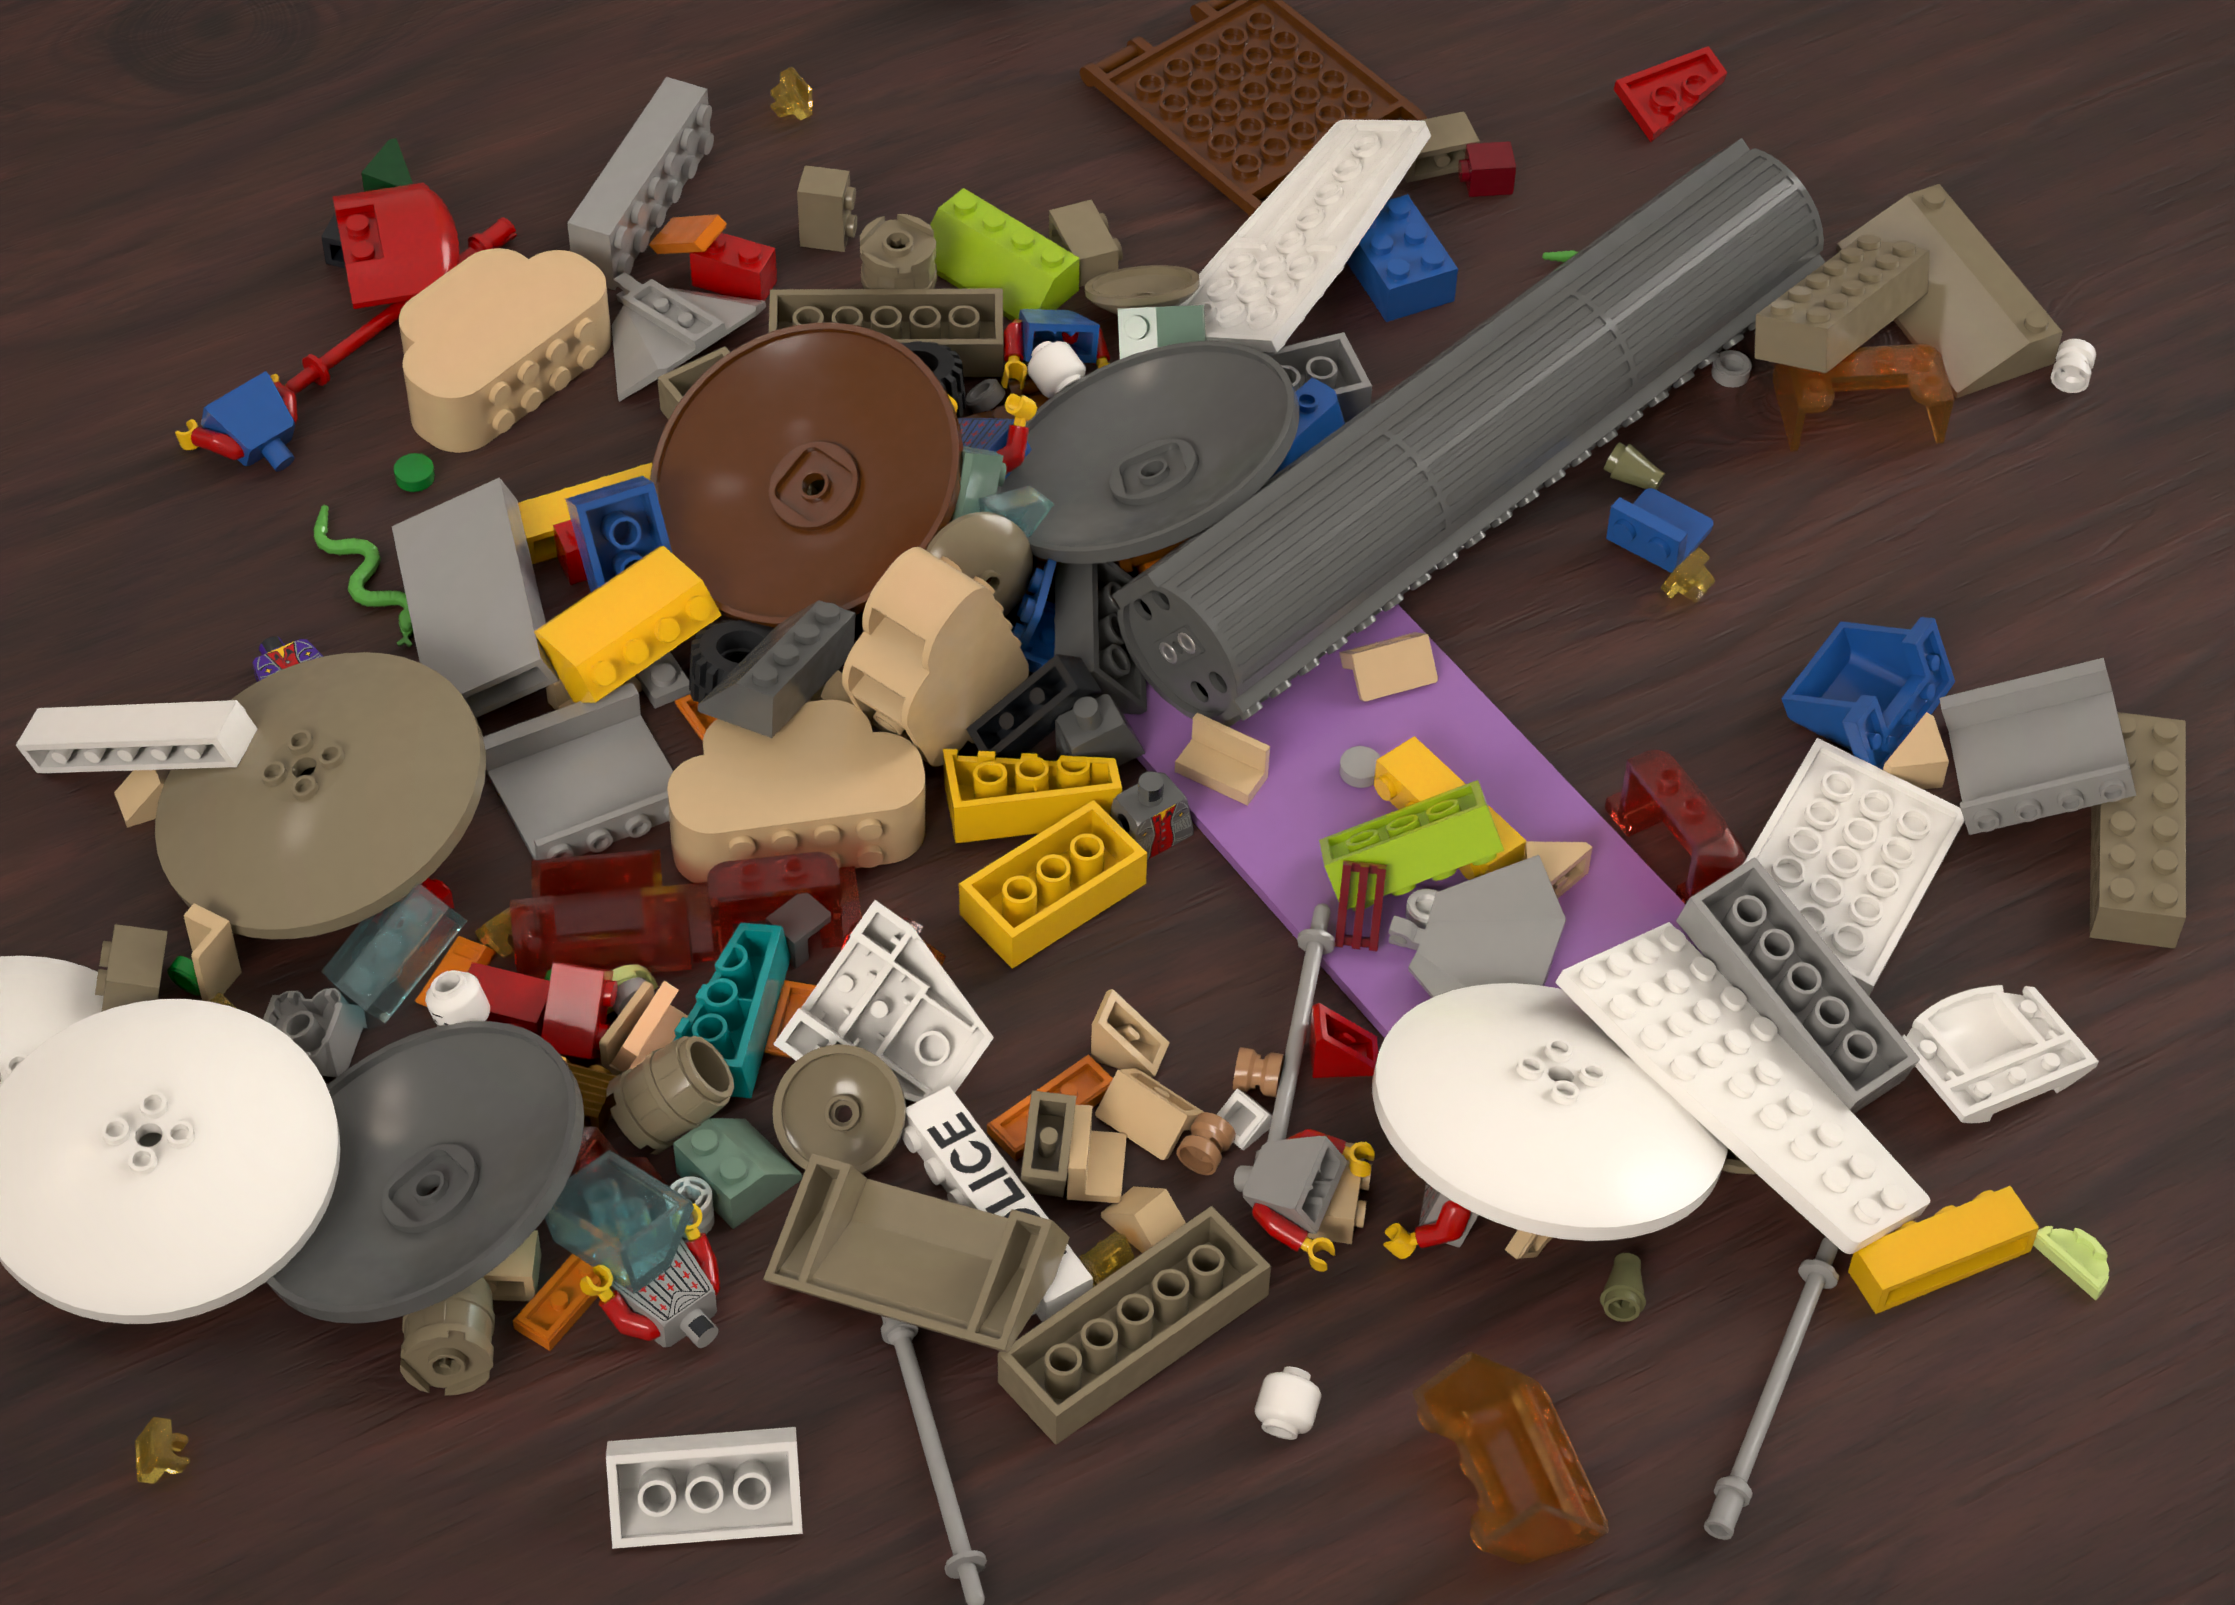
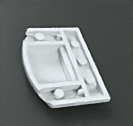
M2003 985L1980 987L1954 994L1937 1002L1921 1013L1914 1020L1907 1037L1905 1034L1903 1035V1039L1920 1058L1915 1067L1962 1123L1988 1122L1994 1113L2052 1089L2058 1093L2097 1066L2099 1061L2035 987L2024 986L2023 995L2004 993Z

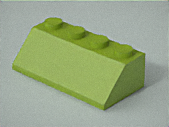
M965 188L961 189L938 208L930 224L936 240V258L934 262L937 266V275L959 289L1003 288V316L1012 322L1015 319H1019L1021 309L1056 310L1079 291V257Z
M1479 780L1319 840L1324 867L1338 902L1344 860L1387 865L1383 896L1390 893L1394 896H1399L1412 891L1417 883L1430 878L1435 881L1446 879L1455 874L1457 868L1470 863L1473 865L1486 864L1497 857V853L1504 851ZM1351 871L1347 910L1352 908L1353 911H1356L1360 872ZM1368 873L1365 909L1374 904L1377 874Z

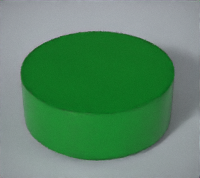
M419 453L402 456L394 465L396 484L401 489L409 492L427 489L435 479L432 460L426 455Z
M177 956L167 969L170 979L184 991L196 996L201 995L193 961L184 956Z

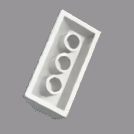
M796 1427L607 1441L606 1466L612 1549L803 1534Z

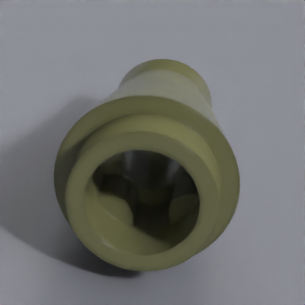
M1620 442L1616 445L1604 466V470L1611 473L1610 478L1643 489L1653 488L1657 490L1666 474L1631 444L1626 446Z
M1622 1253L1615 1257L1614 1266L1600 1297L1606 1315L1616 1321H1632L1639 1316L1646 1306L1641 1275V1260L1636 1255L1630 1253Z

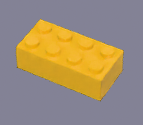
M1092 800L959 883V915L1013 969L1145 885L1147 852L1106 811Z

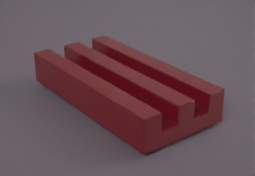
M1343 861L1335 947L1343 948V945L1352 946V949L1360 950V947L1369 948V951H1378L1387 865ZM1351 871L1360 872L1353 935L1345 934ZM1368 873L1377 874L1371 935L1370 937L1362 936Z

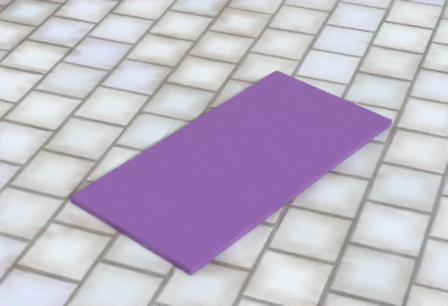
M1398 604L1386 612L1382 610L1375 616L1377 620L1359 633L1354 632L1348 636L1347 639L1349 641L1332 654L1328 655L1326 653L1318 659L1321 663L1301 677L1298 675L1290 681L1292 685L1284 692L1272 699L1269 697L1262 702L1263 708L1246 720L1240 719L1230 726V728L1270 746L1268 778L1248 806L1175 772L1176 759L1192 739L1193 719L1185 716L1165 701L1151 687L1147 680V711L1142 714H1124L1145 751V754L1137 757L1138 761L1147 771L1165 773L1181 790L1188 800L1192 822L1296 939L1302 930L1310 929L1314 908L1318 904L1324 903L1328 905L1331 912L1327 932L1334 937L1335 942L1339 902L1324 867L1319 840L1398 810L1390 801H1385L1378 795L1374 785L1357 788L1344 782L1339 772L1342 754L1349 748L1365 746L1375 750L1382 757L1415 736L1465 784L1479 780L1487 804L1526 841L1587 842L1593 847L1588 874L1558 898L1566 922L1544 986L1561 989L1555 982L1562 970L1668 922L1680 930L1686 939L1701 953L1676 922L1686 904L1430 637V645L1438 676L1436 683L1369 701H1361L1359 699L1353 670L1342 667L1339 652L1413 632L1425 633ZM1459 868L1456 869L1455 874L1446 879L1435 881L1430 878L1417 883L1416 887L1406 894L1394 896L1390 893L1383 896L1378 951H1369V948L1360 947V950L1352 949V946L1343 945V948L1335 947L1331 953L1322 955L1320 966L1384 1038L1394 1024L1407 1012L1431 999L1429 994L1408 970L1417 951L1389 943V928L1395 915L1407 919V900L1417 890L1434 889L1441 891L1468 881L1462 875ZM1374 904L1364 909L1362 936L1370 937ZM1352 908L1347 910L1345 934L1353 935L1356 911H1353Z

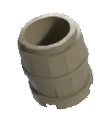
M897 214V220L885 221V216H882L865 226L860 235L861 283L864 289H935L937 282V266L934 262L936 258V240L934 238V231L929 224L918 217Z
M684 1036L662 1049L651 1052L635 1068L626 1070L610 1080L606 1090L607 1097L614 1093L616 1105L610 1110L621 1131L638 1148L642 1149L649 1145L651 1148H654L651 1154L658 1155L673 1146V1143L679 1137L701 1126V1123L721 1110L729 1102L734 1090V1082L729 1066L711 1043L702 1037Z
M484 1277L439 1303L403 1316L402 1331L404 1333V1342L401 1345L400 1372L409 1384L420 1391L430 1393V1386L445 1388V1395H459L474 1391L484 1385L490 1378V1369L493 1368L494 1347L491 1342L492 1335L494 1334L495 1314L493 1312L491 1288Z

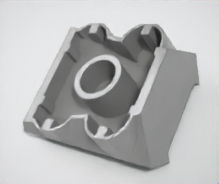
M336 988L323 989L312 999H305L299 991H286L281 995H272L263 1018L264 1021L285 1033L303 1049L315 1064L321 1076L336 1078L349 1068L362 1029L367 1028L363 1006L349 1004Z

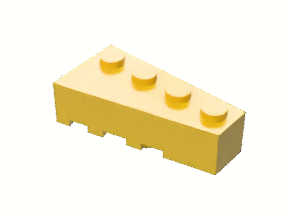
M943 749L944 785L955 843L1038 834L1092 800L1110 815L1113 799L1122 793V785L1115 758L1061 755L1057 761H1049L1038 757V754L1021 753L1020 759L996 758V752L978 751L977 757L959 756L958 749Z

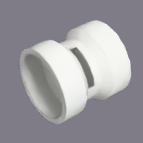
M2081 339L2063 341L2059 345L2056 363L2051 374V380L2055 387L2067 393L2084 391L2089 385L2092 374L2091 369L2095 363L2097 355L2095 348L2090 343Z
M694 1176L676 1180L667 1192L669 1219L673 1231L679 1236L687 1238L685 1232H680L674 1228L671 1218L672 1214L677 1210L681 1221L686 1225H691L693 1223V1215L689 1211L688 1205L693 1203L701 1209L703 1215L702 1222L698 1226L699 1232L707 1234L714 1225L713 1196L709 1184L703 1179Z

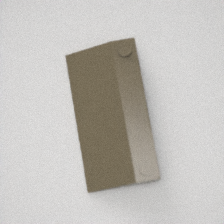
M1940 184L1907 194L1837 243L1836 249L1840 252L1862 235H1875L1880 237L1881 241L1891 243L1901 241L1912 242L1917 248L1930 250L1928 293L1896 317L1894 322L1956 399L2055 363L2063 331Z
M811 1154L763 1280L774 1285L1008 1353L1053 1283L1070 1237L1054 1221L1013 1209H1011L1009 1217L1006 1218L867 1179L851 1164Z

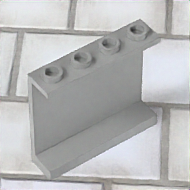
M2104 658L1939 698L1949 732L1962 799L1960 808L1969 835L1989 832L2001 827L2031 822L2039 818L2073 812L2081 808L2136 796Z
M633 683L616 688L596 703H582L580 701L483 737L486 752L485 773L540 871L551 866H564L572 858L590 851L601 852L607 849L613 842L629 836L633 838L641 837L652 827L667 821L670 822L667 787L673 770L640 714L639 693Z

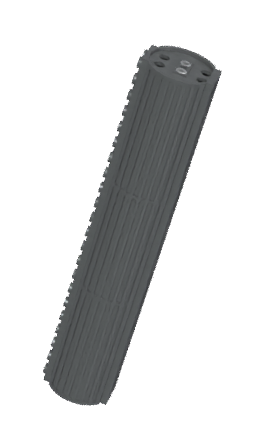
M1740 138L1696 165L1271 477L1251 498L1223 519L1188 538L1113 593L1112 597L1120 607L1117 613L1124 643L1143 677L1165 701L1191 719H1193L1196 713H1199L1230 727L1240 719L1244 721L1263 708L1262 702L1269 697L1272 699L1292 685L1290 682L1298 675L1301 677L1321 663L1318 659L1326 653L1330 655L1349 641L1347 639L1348 636L1354 632L1359 633L1377 620L1375 616L1382 610L1386 612L1404 599V593L1410 589L1413 591L1432 578L1430 573L1437 568L1440 570L1459 557L1458 552L1464 547L1468 549L1486 536L1485 531L1491 527L1499 526L1513 516L1511 511L1518 506L1521 508L1540 495L1538 491L1544 486L1546 488L1564 477L1566 475L1564 471L1570 466L1575 467L1592 455V449L1596 446L1601 447L1616 437L1618 429L1622 426L1625 428L1644 415L1642 412L1648 406L1651 408L1669 396L1668 391L1673 387L1676 389L1695 376L1693 373L1698 368L1702 369L1719 358L1720 355L1718 353L1723 348L1727 350L1745 337L1743 333L1748 329L1750 331L1755 329L1757 313L1823 265L1825 261L1819 254L1823 251L1824 245L1822 223L1817 208L1804 185L1778 159L1756 148L1750 150L1744 140Z

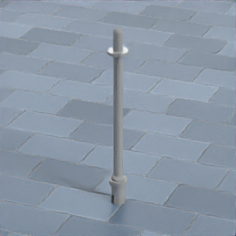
M1324 903L1318 904L1314 908L1310 929L1302 930L1297 937L1298 946L1306 952L1267 1142L1286 1139L1322 955L1331 953L1335 948L1334 937L1327 932L1331 912L1328 905ZM1260 1150L1256 1152L1254 1164L1259 1155Z
M1827 1237L1823 1238L1815 1260H1804L1800 1264L1798 1273L1806 1283L1730 1476L1720 1478L1716 1483L1714 1489L1716 1499L1704 1524L1705 1531L1715 1538L1731 1539L1742 1508L1750 1503L1753 1493L1747 1482L1823 1289L1834 1288L1838 1283L1839 1275L1832 1264L1839 1248Z
M881 1316L883 1321L881 1335L883 1340L888 1344L894 1345L953 1553V1556L946 1561L944 1567L946 1575L954 1579L960 1578L968 1605H983L985 1596L978 1573L985 1568L987 1559L983 1552L972 1551L912 1343L913 1338L918 1333V1327Z

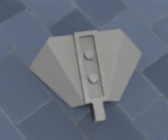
M625 272L614 278V286L623 290L616 294L617 300L624 304L612 324L619 402L657 380V377L672 371L757 316L766 308L765 301L666 288L653 279L641 284Z
M1539 855L1436 892L1425 929L1419 928L1410 920L1394 915L1389 928V943L1417 951L1408 970L1431 998L1452 990L1485 984L1518 983L1544 986L1566 918Z

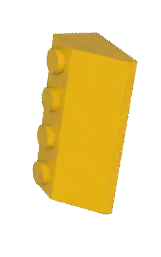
M659 546L535 630L534 634L574 703L580 701L582 703H596L722 615L703 580L665 546Z

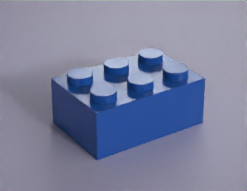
M1409 195L1388 200L1347 260V264L1386 322L1454 302L1458 275L1457 266Z
M644 476L565 499L590 592H593L659 546H665L672 553L654 482Z

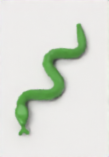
M327 505L321 506L313 529L317 546L328 554H337L339 556L361 554L365 557L364 562L350 576L348 592L352 599L362 606L385 607L399 605L403 607L404 610L399 615V627L403 638L397 642V645L402 646L405 643L408 647H411L412 642L408 638L413 634L406 594L401 591H369L364 588L365 583L376 572L381 562L379 549L364 539L331 540L327 538L329 508Z

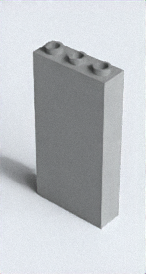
M500 477L392 526L419 662L437 671L449 680L462 694L476 718L559 681L557 672L534 634L535 630L546 624L518 501Z

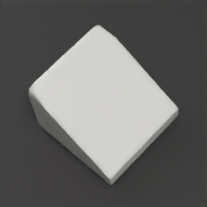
M1238 1088L1217 1113L1218 1116L1225 1119L1234 1128L1236 1137L1233 1143L1242 1150L1248 1148L1270 1129L1272 1120L1270 1112Z

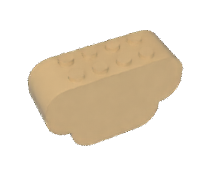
M487 249L469 256L411 298L400 311L399 327L404 353L403 372L413 429L427 442L444 451L462 453L479 449L501 433L507 432L514 423L529 412L536 410L542 402L555 392L564 389L571 380L583 371L593 367L607 353L612 342L606 279L600 268L583 256L565 250L546 251L528 259L522 254L509 249Z
M913 547L902 553L891 564L873 588L862 616L864 632L855 642L846 659L842 672V685L854 706L866 714L872 728L880 732L893 733L906 738L918 749L921 758L932 766L943 765V749H958L959 752L967 741L974 743L966 729L1028 678L1029 665L1020 648L1022 645L1021 641L1011 631L1013 625L1004 617L1002 613L1004 611L1003 606L993 596L995 590L983 579L977 576L972 579L962 573L960 567L947 557L941 556L939 559L921 547Z
M827 699L806 702L773 738L717 719L705 732L703 755L693 757L680 764L673 771L668 781L670 832L674 862L679 872L686 879L702 886L747 885L752 882L790 879L796 876L818 873L828 874L840 870L862 867L872 868L877 865L896 863L913 855L920 848L925 838V771L918 749L913 743L902 736L888 732H873L866 714L853 704L841 700Z

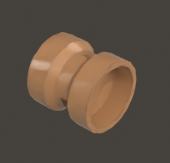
M1240 1047L1234 1073L1233 1090L1238 1088L1243 1092H1247L1260 1086V1091L1264 1096L1276 1098L1284 1054L1270 1052L1265 1056V1059H1262V1055L1257 1054L1254 1049Z
M1204 1112L1197 1115L1191 1125V1135L1183 1138L1176 1154L1183 1165L1190 1170L1202 1175H1212L1216 1172L1222 1161L1221 1153L1231 1147L1236 1133L1230 1123L1222 1117Z

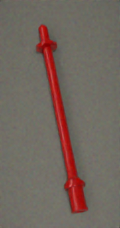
M501 217L481 234L474 233L468 239V248L459 254V264L477 252L501 248L510 240L515 239L517 234L515 233L514 225L507 218ZM408 301L391 304L320 358L312 354L302 359L304 370L287 381L285 386L295 394H298L313 382L320 386L330 382L329 370L398 320L401 309Z

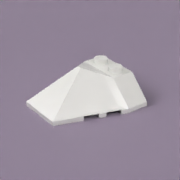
M874 900L850 934V939L803 1006L795 1012L773 1045L796 1061L810 1051L828 1045L841 1044L863 1048L881 1058L893 1070L901 1084L905 1099L918 1102L947 1086H950L955 1093L994 1037L912 925L877 900Z

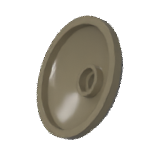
M1168 265L1136 266L1109 271L1093 277L1085 284V296L1094 305L1118 315V309L1179 306L1196 292L1200 286V280L1197 272L1184 267Z
M975 512L961 516L942 528L926 549V551L939 559L941 556L947 557L960 567L962 573L972 579L977 576L987 581L988 578L992 577L988 584L995 590L993 594L995 600L1004 608L1002 612L1004 617H1007L1018 606L1030 584L1033 571V554L1030 543L1024 532L1015 523L1002 515L991 512Z
M828 1045L803 1055L791 1065L782 1077L773 1102V1124L777 1138L786 1154L805 1170L811 1154H816L851 1164L861 1174L871 1171L892 1153L902 1135L906 1119L904 1092L893 1070L875 1054L851 1045ZM848 1106L852 1110V1117L847 1122H840L838 1113L841 1108Z

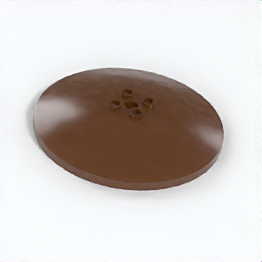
M834 322L808 323L775 330L757 337L734 349L703 373L683 396L665 425L652 462L650 481L654 482L672 553L703 580L720 613L736 621L741 619L775 628L790 616L818 600L833 603L840 608L855 612L856 615L863 612L873 588L902 553L913 547H921L926 550L935 535L949 524L955 510L961 487L963 441L956 411L947 392L930 368L910 349L891 337L872 329ZM813 481H825L824 488L820 493L816 495L807 494L808 487Z

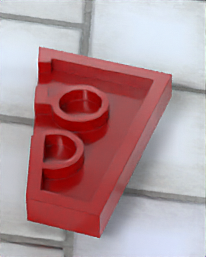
M1707 46L1618 79L1613 90L1646 137L1652 142L1725 81L1727 71L1710 47Z

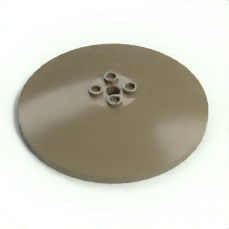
M370 652L343 653L304 661L258 681L231 699L237 700L258 728L237 767L170 770L158 801L155 818V841L162 869L170 884L186 905L190 908L193 904H196L229 920L232 933L252 938L274 940L312 937L337 931L374 916L404 898L432 875L451 854L471 823L481 798L486 772V752L483 735L475 715L462 694L449 680L422 663L405 657ZM316 767L312 774L300 776L306 769Z

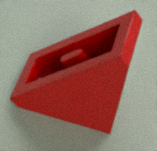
M1321 1003L1312 1006L1309 1038L1312 1077L1373 1076L1379 1054L1377 1036Z

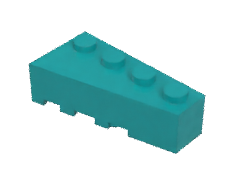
M740 923L715 963L716 971L707 985L702 984L696 994L697 1002L687 1018L682 1017L674 1030L676 1037L673 1041L684 1036H698L707 1040L718 1050L729 1066L733 1077L734 1090L730 1097L751 1098L791 959L782 926Z

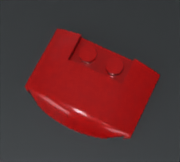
M425 183L333 196L353 309L409 301L459 264V241L455 222L443 200Z

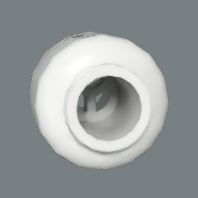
M1045 341L1032 351V358L1028 364V374L1047 398L1051 399L1061 390L1085 376V365L1066 342L1056 341L1051 343L1050 341Z
M451 970L440 974L431 983L425 998L428 1010L437 1027L469 1021H486L490 1014L491 1007L478 979L469 972Z
M1287 1366L1284 1367L1283 1372L1270 1373L1265 1377L1255 1406V1414L1258 1420L1262 1422L1261 1427L1265 1432L1279 1438L1293 1440L1297 1438L1298 1434L1307 1433L1312 1428L1320 1404L1321 1392L1314 1383L1309 1381L1311 1375L1308 1372L1296 1367Z

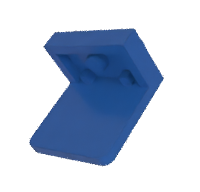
M1648 488L1644 490L1633 504L1619 497L1611 506L1606 539L1675 574L1712 531L1713 520L1653 488Z
M1048 558L1043 570L1035 569L1028 587V591L1032 592V595L1025 593L1022 603L1017 608L1016 616L1020 617L1021 624L1016 622L1012 629L1013 635L1022 643L1020 648L1028 662L1029 671L1033 673L1055 656V604L1046 601L1056 566V561Z

